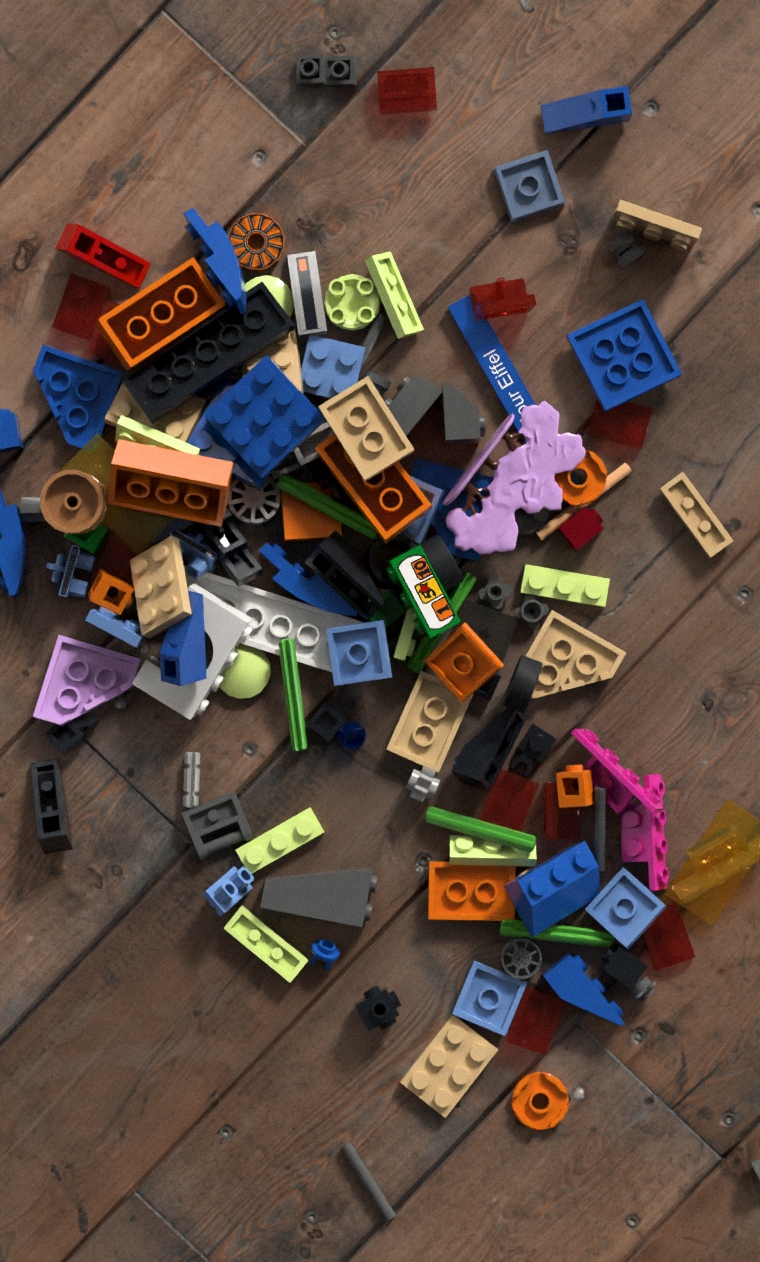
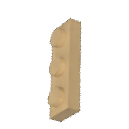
M684 472L659 489L709 558L733 542L731 536Z

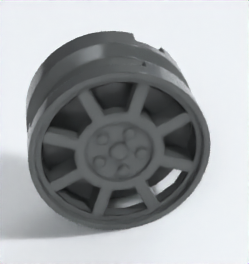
M512 938L505 943L501 950L500 959L502 966L514 978H530L537 973L541 966V952L538 946L528 938Z

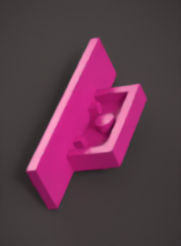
M574 729L571 732L594 755L583 767V770L591 769L594 791L596 786L606 787V803L616 813H622L635 797L652 813H660L664 809L658 803L660 798L649 788L645 790L638 783L640 779L633 771L628 768L624 770L617 763L619 758L611 750H604L597 743L599 739L589 729L585 731L583 729Z
M661 774L644 775L645 790L647 788L652 790L660 798L658 803L663 807L665 785ZM629 804L620 813L622 862H648L650 891L666 889L669 880V871L666 867L665 858L668 844L666 838H664L666 812L663 809L660 813H652L644 804Z

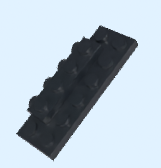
M263 281L246 292V311L242 314L235 305L230 308L225 302L226 306L119 376L152 425L296 329L292 320Z

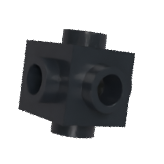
M378 985L363 993L365 998L355 1002V1006L368 1031L378 1026L382 1030L396 1023L395 1017L399 1016L397 1008L402 1006L394 990L389 993L386 987L380 989ZM382 1004L385 1008L382 1011H378L375 1009V1006Z

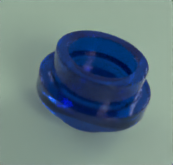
M358 722L344 724L337 734L339 743L344 748L351 750L360 748L364 744L366 737L364 727Z

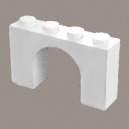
M195 583L188 587V591L203 594L204 630L209 635L213 645V658L206 670V679L183 686L161 681L160 660L151 656L146 659L132 683L189 720L193 719L197 714L202 716L210 703L206 699L211 690L216 692L224 679L220 674L225 666L229 668L232 666L239 654L235 649L240 642L245 643L253 631L249 627L253 621L252 618Z

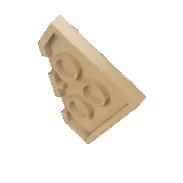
M551 610L525 655L543 663L531 698L535 699L612 678L626 652Z

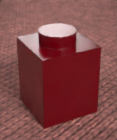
M585 507L557 530L575 552L604 529L601 526L604 521L594 508L589 511Z

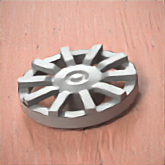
M268 476L261 491L252 486L250 487L244 482L242 484L246 490L238 489L235 486L240 480L235 479L230 485L227 503L232 515L240 522L248 525H260L271 520L278 512L281 503L280 490L276 487L277 484L273 481L272 477ZM270 484L274 490L264 493L263 490ZM232 492L243 496L242 498L231 500ZM276 495V503L265 498ZM243 503L244 506L237 512L233 505ZM264 504L274 507L272 512L268 514L263 507ZM247 509L251 510V519L242 516ZM260 510L264 517L255 519V511Z

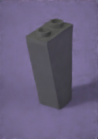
M359 868L267 877L265 879L260 908L362 927L363 921L369 922L372 904H367L369 892L375 893L378 876L372 875V868Z

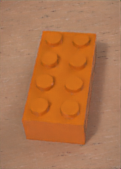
M192 257L100 317L95 325L126 371H128L226 306V304L195 258Z
M335 434L315 447L317 455L385 544L432 510V504L399 461L364 482Z
M118 439L111 462L108 504L222 527L228 503L233 462Z

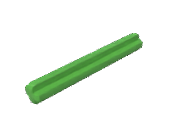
M286 473L280 476L276 485L278 489L371 539L377 538L378 533L364 515Z
M463 572V582L456 585L448 596L456 613L476 582V577L468 572ZM445 631L432 638L423 637L407 663V667L415 673L421 672L425 665L423 660L433 652Z
M287 638L280 640L278 644L291 746L293 751H303L307 749L308 744L294 639Z
M433 806L429 807L426 812L427 823L527 852H532L536 844L535 836Z
M503 919L500 924V934L502 936L606 948L612 946L613 935L606 930L553 924L531 937L523 921Z

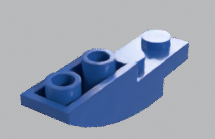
M191 208L184 213L188 223L184 227L193 241L198 239L202 244L200 249L207 258L205 262L209 269L206 272V276L214 287L219 285L222 288L223 292L221 295L228 306L231 308L235 305L242 314L246 311V290L242 270L234 248L218 221L208 227L196 210Z
M0 487V535L2 536V539H0V569L3 574L0 577V584L4 593L9 592L10 597L15 598L20 596L24 582L27 558L24 523L21 522L19 506L16 504L7 506Z
M266 543L259 550L279 570L272 578L273 581L300 601L324 611L355 618L359 614L318 574H315L308 581L306 577L309 574L298 563L292 566L285 560L288 554L276 543L272 547Z

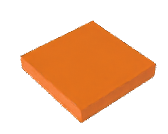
M317 482L304 483L331 498L332 490L330 487L322 491ZM280 490L284 542L325 540L335 530L342 536L340 521Z
M466 622L423 660L461 703L504 666Z

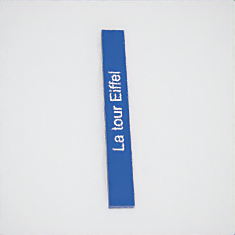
M471 293L448 306V310L507 415L514 414L513 425L516 431L519 432L522 427L521 412L523 408L536 404L474 294ZM572 471L570 474L571 481L575 485H581L574 471Z

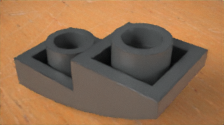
M324 54L297 55L296 84L321 87H356L358 58L356 56L327 57Z

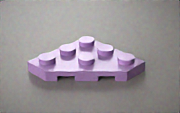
M58 635L33 718L62 726L132 689L134 687L132 683L138 674L142 660Z

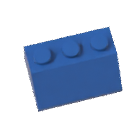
M585 841L569 846L504 885L531 937L591 902L600 893L599 866Z

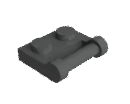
M235 791L182 812L200 860L209 858V854L245 840L248 842L254 839ZM238 821L239 830L204 844L202 835Z

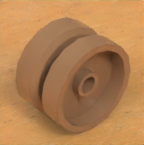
M64 470L54 474L44 484L40 494V509L45 520L54 529L68 534H86L97 529L105 520L109 510L108 493L105 486L95 476L79 470ZM72 498L78 499V504L76 507L70 505V501Z

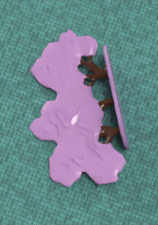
M546 401L541 402L539 406L531 405L523 408L521 412L522 427L518 433L509 434L507 432L515 418L513 413L510 414L493 433L445 498L443 505H449L461 491H466L467 495L465 507L450 511L445 518L447 528L455 535V548H460L462 551L472 548L480 555L491 554L494 551H512L515 549L518 536V526L514 516V512L517 509L522 508L528 514L540 512L542 508L561 510L562 489L554 481V475L564 471H572L584 459L585 448L582 446V438L579 434H558L559 412ZM502 438L506 441L510 452L494 462L488 456ZM523 438L526 440V444L522 445L516 440ZM485 464L494 471V479L488 487L475 488L470 479L479 467ZM485 491L488 492L489 495L483 497L480 494V492ZM475 495L482 502L483 509L479 514L476 513L472 504L476 501L473 498ZM467 509L471 510V517L466 516L465 512Z

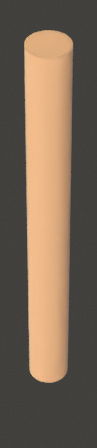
M627 463L622 464L607 476L603 493L632 472ZM589 504L584 506L569 505L535 532L536 535L543 541Z

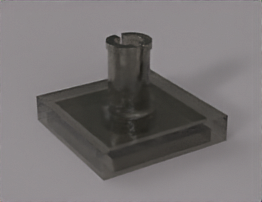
M465 599L459 614L461 622L455 625L453 633L466 622L503 663L519 619Z

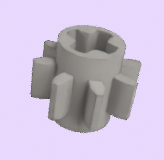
M423 766L421 771L413 770L406 785V789L412 791L411 798L423 802L425 797L432 800L440 783L439 779L434 778L436 771Z

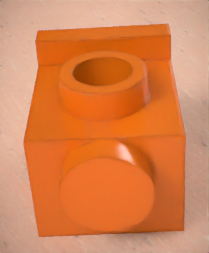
M100 569L88 592V597L90 601L121 615L124 608L127 610L130 608L135 594L131 584ZM110 587L118 589L115 595L107 593Z
M583 764L567 765L566 771L556 773L559 808L582 807L595 804L591 769L583 770ZM577 780H578L579 789H578L577 786H576V781H577Z

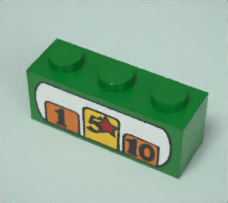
M421 545L387 561L389 568L386 569V572L393 584H399L403 592L399 595L405 608L407 610L412 609L417 618L413 620V623L420 636L425 634L427 638H432L461 622Z

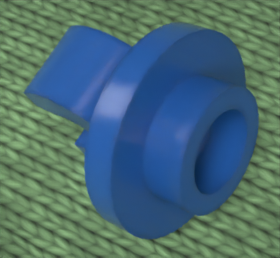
M330 940L315 941L311 947L313 954L310 965L314 966L316 960L320 959L326 961L325 971H329L333 961H336L339 957V949Z

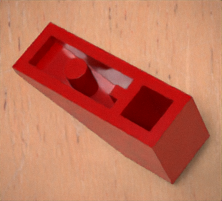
M67 223L55 248L81 263L138 289L151 265L145 259L79 224Z

